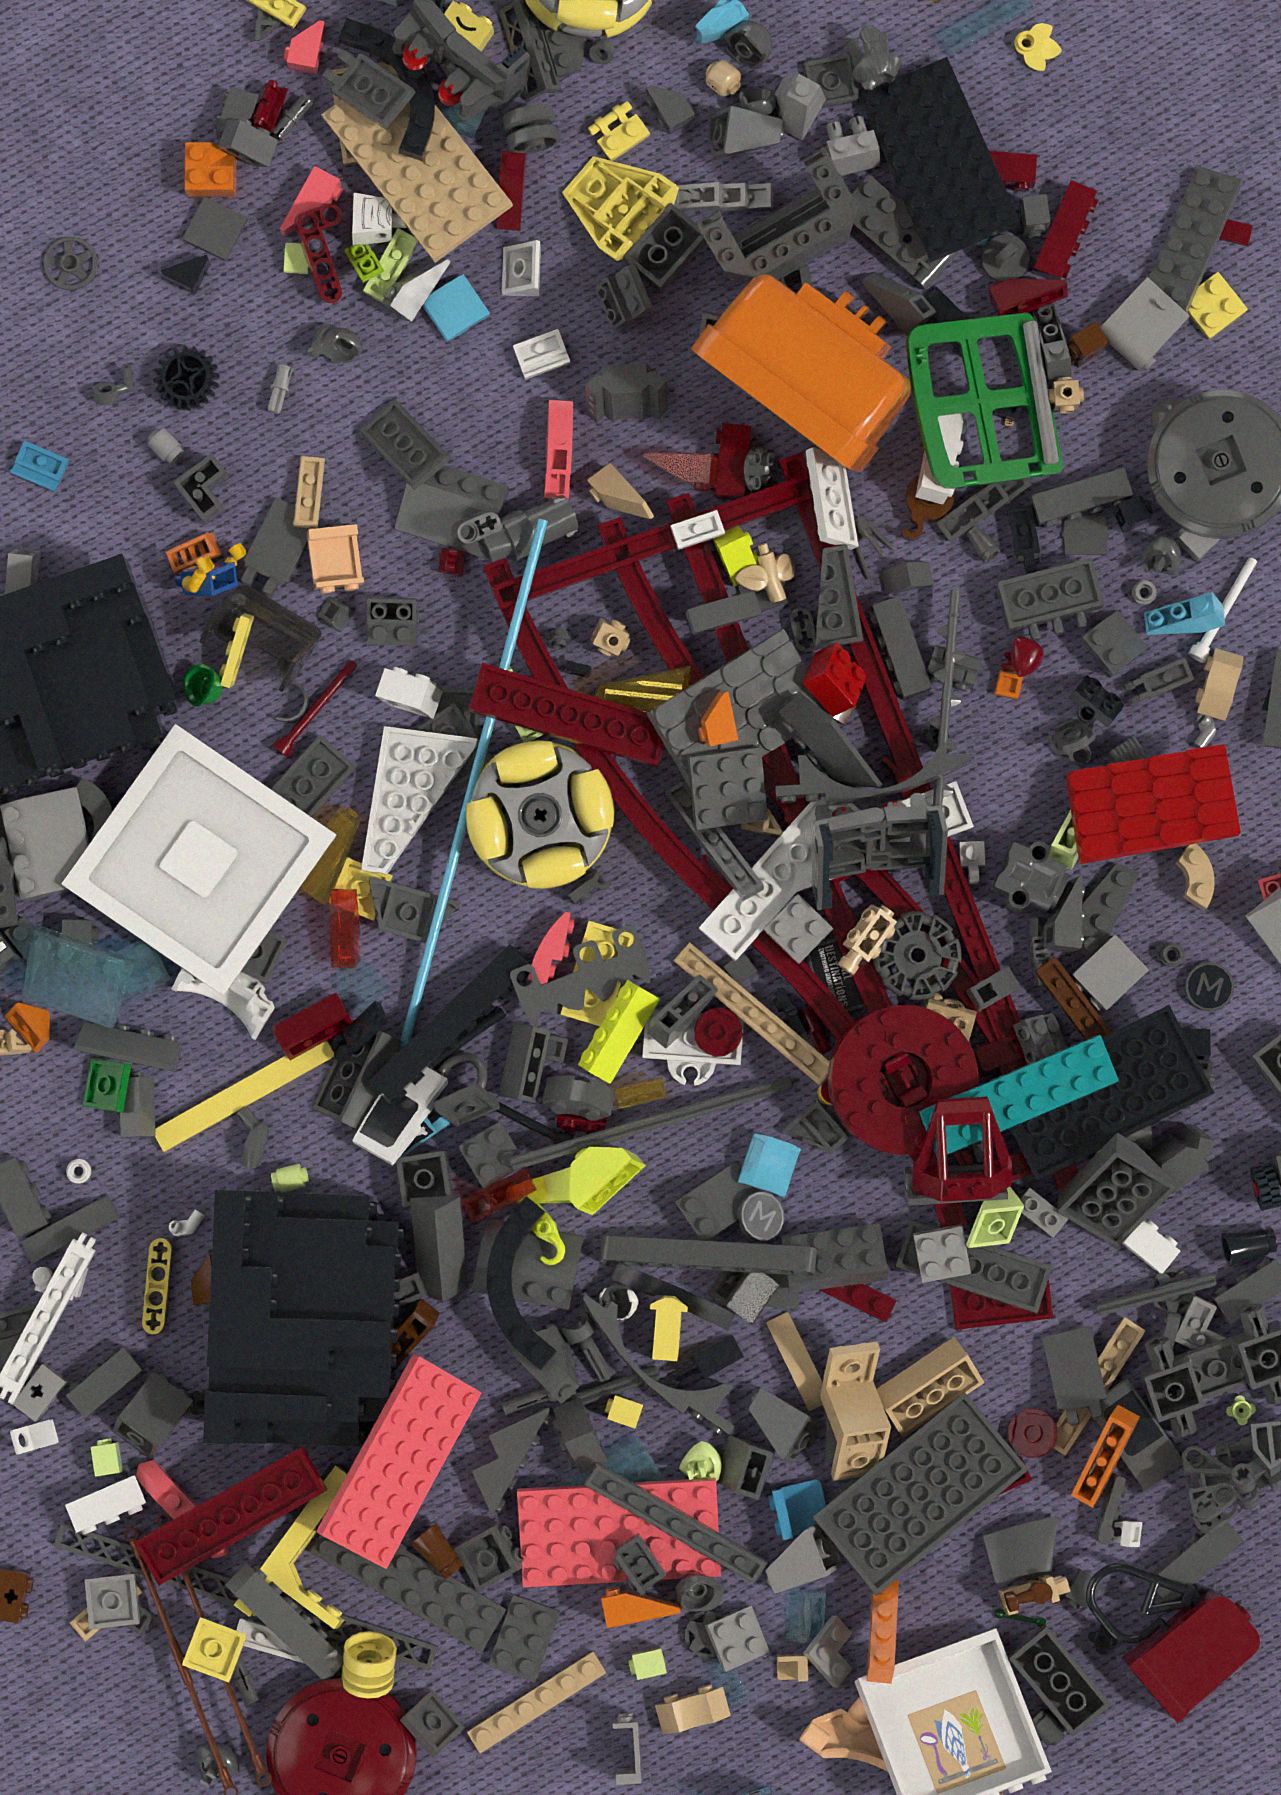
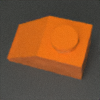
M725 690L719 691L700 720L701 727L698 728L701 742H705V745L710 747L738 740L729 692Z

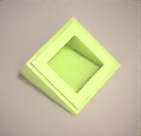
M286 243L284 273L308 274L309 268L301 244Z

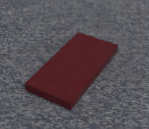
M1049 1278L1037 1314L950 1286L955 1330L1053 1319Z

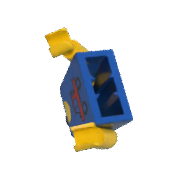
M241 543L234 545L228 550L233 557H227L223 563H213L209 555L204 559L199 558L196 561L197 565L176 574V585L183 588L185 595L214 596L238 586L235 569L236 561L246 555L245 548Z

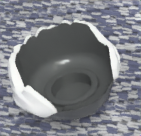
M611 1284L609 1287L604 1288L599 1296L600 1305L603 1307L608 1301H613L618 1305L617 1320L628 1319L638 1306L636 1294L625 1284Z

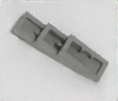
M745 182L677 185L679 190L674 206L680 211H716L717 209L718 211H750L773 209V185L771 183L747 185Z

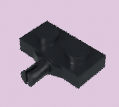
M784 988L774 993L776 998L772 1001L778 1012H784L787 1020L783 1022L799 1036L804 1034L806 1031L797 1015V1008L790 1002Z

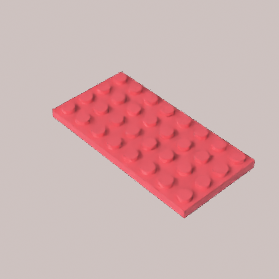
M413 1353L316 1532L387 1569L482 1393Z
M716 1478L633 1482L719 1532ZM586 1485L517 1489L521 1557L523 1556L524 1561L521 1562L523 1565V1587L627 1582L628 1576L625 1571H619L613 1562L614 1548L637 1533H640L666 1571V1576L660 1580L683 1579L694 1574L707 1577H721V1564Z

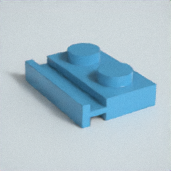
M24 441L10 473L56 493L70 460Z

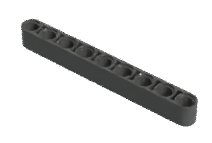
M602 1236L599 1262L610 1265H617L619 1263L625 1266L813 1276L815 1275L817 1249L805 1246Z

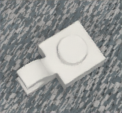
M984 841L959 842L960 865L962 868L968 867V884H978V867H985Z

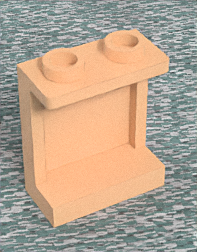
M357 524L309 529L307 531L314 590H320L321 594L335 592V588L344 587L345 591L358 590L359 585L364 583L357 542Z

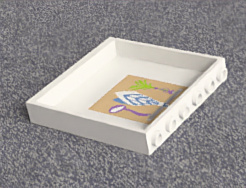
M997 1629L896 1664L892 1684L867 1682V1675L855 1681L897 1795H1000L999 1792L1007 1789L1009 1793L1023 1789L1022 1784L1029 1781L1032 1782V1785L1047 1780L1045 1775L1052 1772Z

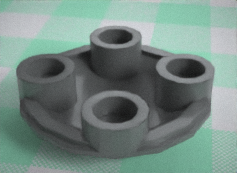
M759 446L752 448L748 452L744 465L745 481L752 493L772 487L775 484L772 477V465L775 462V456L772 452H767Z

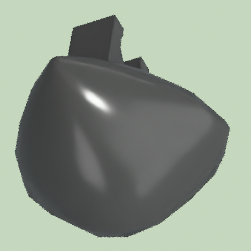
M1164 535L1151 541L1141 554V558L1144 560L1142 564L1144 572L1148 573L1151 568H1154L1156 572L1174 575L1177 573L1181 564V550L1177 542Z
M215 1742L224 1767H227L230 1777L239 1773V1761L234 1752L227 1745ZM209 1743L199 1746L198 1764L203 1774L200 1783L208 1787L212 1779H220L219 1769Z

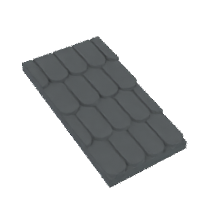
M784 629L777 631L646 713L689 788L687 756L753 746L761 747V755L764 756L795 737V733H790L781 723L784 719L779 711L800 692L830 715L803 684L808 670ZM725 690L729 692L738 740L710 747L700 740L698 728L701 727L700 720L717 693Z

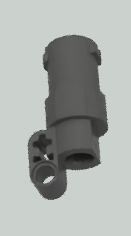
M554 495L548 498V502L524 512L517 510L501 518L493 512L479 511L455 522L451 533L453 538L459 542L473 543L478 541L486 561L495 562L507 556H510L513 561H517L529 556L538 519L548 521L541 546L561 537L567 539L573 536L578 531V522L567 498L564 495ZM486 518L491 520L488 522V527L481 525L486 522ZM467 525L469 527V534L467 537L462 538L461 529Z

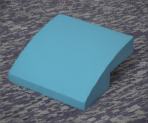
M464 274L434 291L422 305L447 342L463 334L469 327L490 315V312Z

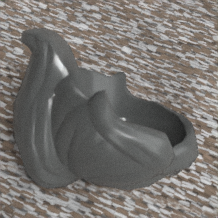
M326 324L316 331L311 346L306 350V353L314 358L317 355L323 354L331 359L333 364L338 362L348 363L352 362L363 351V344L360 337L356 336L354 332L346 328H337L333 324Z

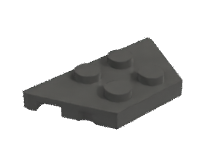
M370 876L369 882L378 930L426 943L438 896ZM448 899L441 926L460 907L461 902Z

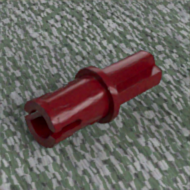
M810 1007L799 1011L798 1013L807 1030L806 1035H810L816 1050L822 1055L828 1053L831 1048L822 1030L824 1026L820 1024L814 1011Z

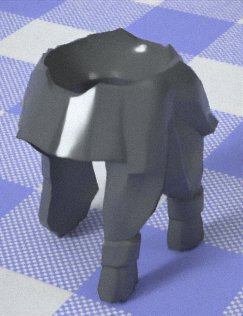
M874 25L863 26L859 37L864 44V55L859 47L858 39L852 38L846 41V46L849 49L854 66V71L850 77L864 89L873 90V88L884 83H893L902 66V62L899 57L887 51L886 33H880V30Z

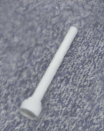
M1252 557L1247 559L1223 601L1224 618L1227 616L1257 563L1256 559ZM1219 628L1206 631L1202 640L1191 647L1188 655L1201 663H1205L1210 655L1209 645Z

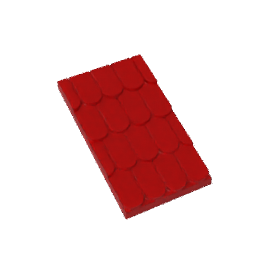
M1225 744L1187 749L1184 752L1156 755L1152 758L1111 763L1107 766L1080 769L1066 775L1079 865L1202 842L1217 841L1219 839L1236 837L1241 833Z

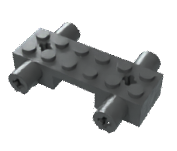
M1251 1304L1238 1311L1244 1332L1174 1356L1169 1338L1165 1336L1153 1338L1145 1343L1151 1364L1139 1368L1138 1371L1152 1414L1158 1422L1169 1419L1175 1437H1185L1196 1432L1197 1425L1192 1411L1205 1407L1204 1399L1246 1384L1252 1390L1262 1387L1268 1404L1277 1405L1281 1403V1323L1278 1320L1268 1323L1261 1304Z

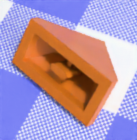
M18 1002L4 1016L25 1042L31 1046L35 1054L49 1041L50 1012L48 1010Z

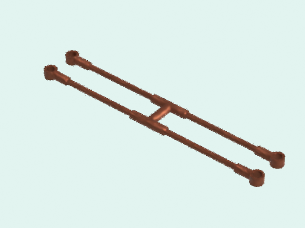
M160 1514L156 1520L159 1527L162 1526L160 1519L164 1516L168 1517L169 1522L172 1518L168 1514ZM128 1527L124 1531V1537L129 1541L134 1556L138 1559L170 1641L169 1647L184 1685L188 1688L217 1763L218 1774L224 1787L223 1794L227 1795L228 1788H234L236 1791L235 1795H239V1790L233 1785L227 1767H224L192 1684L194 1681L189 1668L182 1665L185 1656L178 1640L174 1637L149 1569L134 1544L139 1539V1531L135 1527ZM130 1530H135L136 1536L133 1539L127 1537V1533ZM186 1570L181 1575L198 1618L205 1619ZM223 1681L252 1755L250 1758L257 1774L256 1781L260 1786H267L270 1784L272 1777L266 1771L261 1756L256 1751L230 1682ZM262 1774L268 1775L269 1778L265 1784L259 1781V1777Z

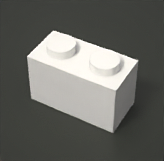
M1146 1219L1122 1244L1157 1273L1163 1274L1180 1253V1250L1176 1248L1178 1243L1167 1234L1163 1237L1157 1232L1159 1227L1149 1219Z

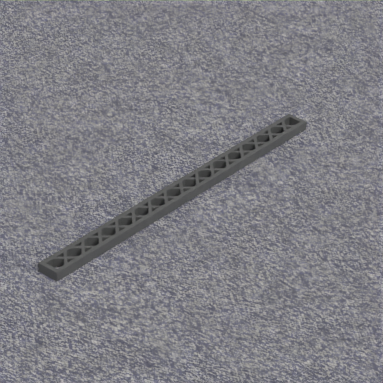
M65 1522L61 1523L54 1547L144 1576L142 1569L137 1568L132 1560L134 1553L129 1554L128 1550L133 1551L130 1544L95 1532L85 1534L88 1537L83 1539L81 1536L82 1532L76 1533L73 1525ZM65 1530L73 1531L78 1542L73 1545L62 1543ZM92 1538L97 1539L102 1548L95 1553L89 1552L85 1544L86 1541ZM115 1546L121 1547L126 1557L118 1561L113 1560L108 1550ZM198 1566L188 1569L192 1571L196 1579L191 1582L195 1593L234 1606L238 1598L235 1600L231 1599L226 1591L227 1587L222 1583V1581L228 1582L231 1577ZM180 1575L175 1576L176 1580L170 1579L165 1582L166 1584L187 1590ZM209 1577L215 1578L219 1586L218 1589L212 1592L207 1591L202 1582ZM280 1594V1596L283 1599L287 1597L286 1595ZM289 1597L297 1606H299L295 1609L296 1612L305 1608L292 1597ZM310 1612L313 1617L311 1624L316 1623L328 1637L342 1642H346L349 1638L343 1629L349 1624L356 1625L359 1632H364L362 1628L364 1627L370 1629L366 1632L376 1631L383 1635L393 1637L391 1638L392 1641L403 1640L408 1650L400 1654L396 1653V1660L431 1670L438 1648L437 1645L343 1614L340 1617L344 1619L345 1623L341 1624L337 1629L328 1631L323 1628L320 1618ZM421 1647L430 1649L431 1653L428 1662L419 1661L414 1651Z

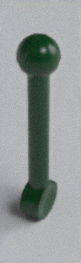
M1002 1609L995 1611V1616L998 1619L1005 1617L1035 1623L1039 1627L1044 1624L1046 1625V1620L1042 1617L1035 1619L1016 1614L1006 1615Z

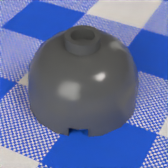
M745 20L732 27L723 38V40L726 39L727 43L724 47L729 56L741 66L743 60L751 66L749 69H759L771 54L772 40L764 25L755 21Z

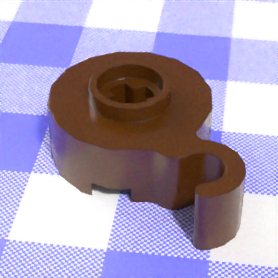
M919 475L915 476L908 485L905 499L906 506L911 514V523L916 526L917 531L911 533L904 528L902 529L901 536L905 540L915 541L922 534L923 522L937 521L944 518L951 510L954 492L952 497H947L943 505L931 501L930 503L926 502L924 499L915 497Z

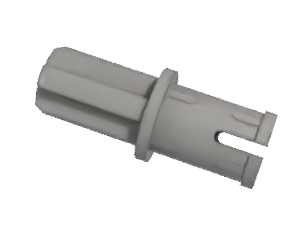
M280 364L277 367L274 383L270 386L272 394L268 411L271 413H280L285 394L289 393L288 385L293 372V368Z

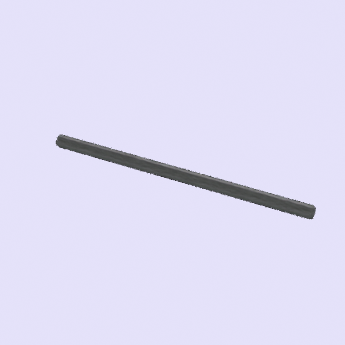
M789 1076L516 1155L509 1159L510 1165L513 1170L575 1153L584 1148L599 1146L793 1088L792 1080Z

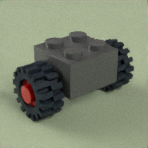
M1281 1150L1274 1151L1275 1156L1269 1157L1270 1163L1250 1168L1254 1195L1257 1198L1261 1211L1281 1206Z

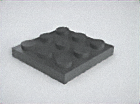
M753 746L687 756L694 828L696 830L768 819L761 747Z

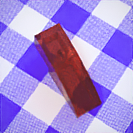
M332 889L330 908L331 967L356 968L360 962L358 943L360 924L357 889Z
M527 1168L482 1189V1191L462 1200L472 1223H477L537 1191Z

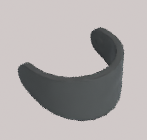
M285 679V683L300 688L305 699L303 708L296 716L291 718L274 717V720L291 723L300 720L307 712L309 697L302 685Z

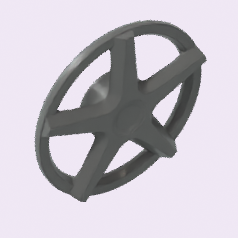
M64 237L55 241L48 248L44 256L43 266L47 278L56 287L64 290H77L92 281L97 271L98 260L94 249L88 242L77 237ZM71 241L85 245L89 251L79 255L74 254ZM64 242V255L61 258L49 257L53 248ZM92 257L93 268L88 276L81 268V264ZM48 264L62 268L58 281L51 276ZM70 274H75L83 281L76 285H64Z

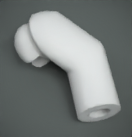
M195 1209L188 1220L171 1221L169 1231L178 1237L192 1235L205 1215Z

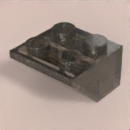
M721 1271L707 1294L720 1305L750 1325H753L780 1284L765 1273Z

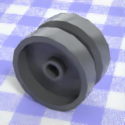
M535 104L512 110L502 117L504 132L510 134L506 138L509 152L531 154L550 149L560 142L558 128L551 125L555 121L551 105Z

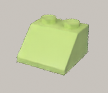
M1011 1187L1007 1188L1008 1199L983 1201L966 1243L968 1248L1010 1243L1024 1208V1204Z

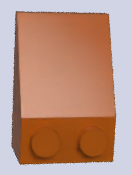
M620 1586L606 1589V1594L601 1596L607 1628L681 1613L678 1603L645 1594L641 1596L638 1592L627 1589L621 1590Z

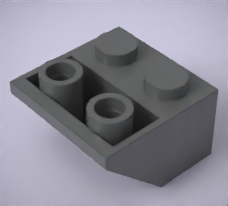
M729 1434L721 1459L720 1477L716 1482L735 1493L759 1500L763 1495L774 1460L775 1449Z

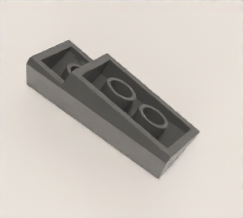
M460 1195L410 1198L417 1272H419L428 1293L427 1296L440 1302H445L468 1289Z

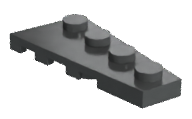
M841 545L824 548L815 650L823 649L836 642L840 646L863 642L848 546Z

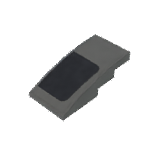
M1127 1378L1106 1392L1107 1400L1100 1401L1104 1419L1095 1420L1102 1431L1117 1405L1140 1416L1120 1457L1141 1488L1146 1491L1183 1465L1182 1458ZM1088 1406L1087 1409L1089 1410V1412H1090L1091 1415H1092L1091 1407Z

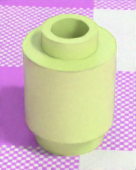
M300 1164L276 1169V1172L271 1173L275 1192L281 1191L284 1193L304 1188L305 1182L309 1181L306 1167L301 1168Z

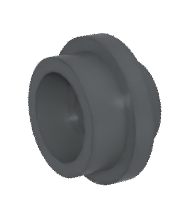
M553 630L549 632L547 644L552 646L553 649H565L571 643L568 631Z
M1167 943L1160 950V960L1168 967H1176L1184 959V950L1177 943ZM1170 950L1176 953V958L1173 960L1167 956Z

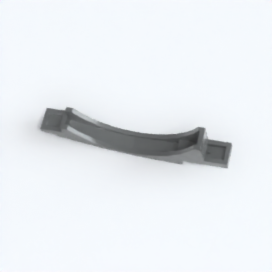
M939 746L931 760L917 774L902 783L882 789H857L842 785L821 773L806 755H798L800 785L775 786L776 800H781V803H794L796 799L806 798L807 802L820 801L821 797H825L826 806L870 801L912 790L951 774L970 764L972 754L947 755L946 746Z
M586 1294L580 1297L593 1322L613 1350L648 1388L679 1413L684 1414L689 1407L688 1413L699 1421L702 1418L710 1423L708 1427L719 1435L722 1432L730 1434L735 1426L715 1413V1411L732 1387L726 1383H720L699 1390H679L656 1382L639 1369L623 1345L618 1328V1305L613 1301H608L603 1307Z

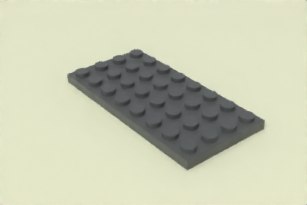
M964 1392L812 1518L872 1593L877 1596L1029 1469Z

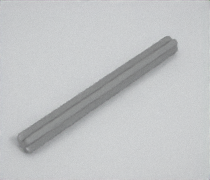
M1029 321L1023 324L1044 462L1045 464H1055L1059 459L1038 324L1036 321Z

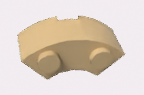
M1215 648L1212 657L1208 656L1204 666V670L1208 671L1203 689H1198L1195 702L1199 703L1197 713L1226 720L1233 702L1244 656Z
M1197 844L1187 845L1175 863L1182 870L1186 879V889L1183 898L1199 909L1205 910L1214 892L1213 868L1209 858Z
M712 1684L697 1688V1693L678 1697V1694L664 1697L663 1703L655 1705L663 1735L715 1723L731 1716L723 1687L713 1688Z

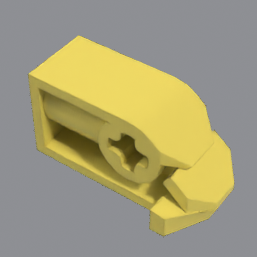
M665 1295L650 1304V1309L656 1310L652 1359L678 1361L681 1312H687L688 1307L675 1296Z

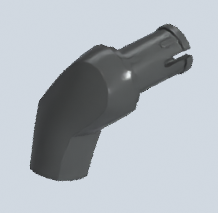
M246 1106L235 1115V1118L248 1131L241 1165L254 1169L258 1166L263 1154L269 1128L266 1122H260Z

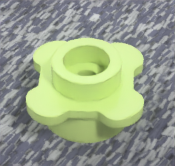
M1241 1395L1236 1396L1232 1406L1226 1409L1227 1415L1233 1416L1239 1425L1247 1424V1419L1256 1412L1255 1405L1246 1402L1245 1398ZM1240 1408H1243L1242 1413L1239 1412Z

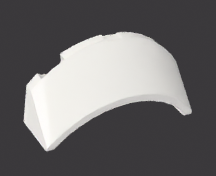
M183 968L172 987V990L175 992L198 993L222 1003L241 1019L254 1040H256L274 1010L273 1002L269 1001L264 994V986L257 979L242 972L239 973L224 996Z

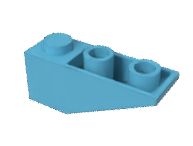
M1213 592L1144 612L1147 635L1202 633L1225 626L1223 604Z

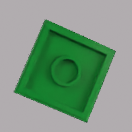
M91 1058L83 1106L123 1113L132 1064Z

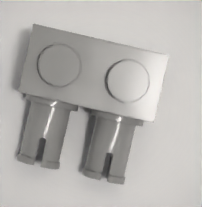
M857 116L858 125L855 117L850 119L849 125L853 133L850 136H843L839 122H834L835 130L833 129L832 122L826 126L830 139L827 141V152L841 176L881 166L880 149L874 130L867 131L862 116Z

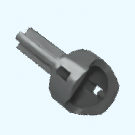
M587 1311L583 1312L579 1321L574 1325L559 1327L569 1345L579 1343L600 1382L608 1380L613 1376L591 1337L597 1330V1327Z

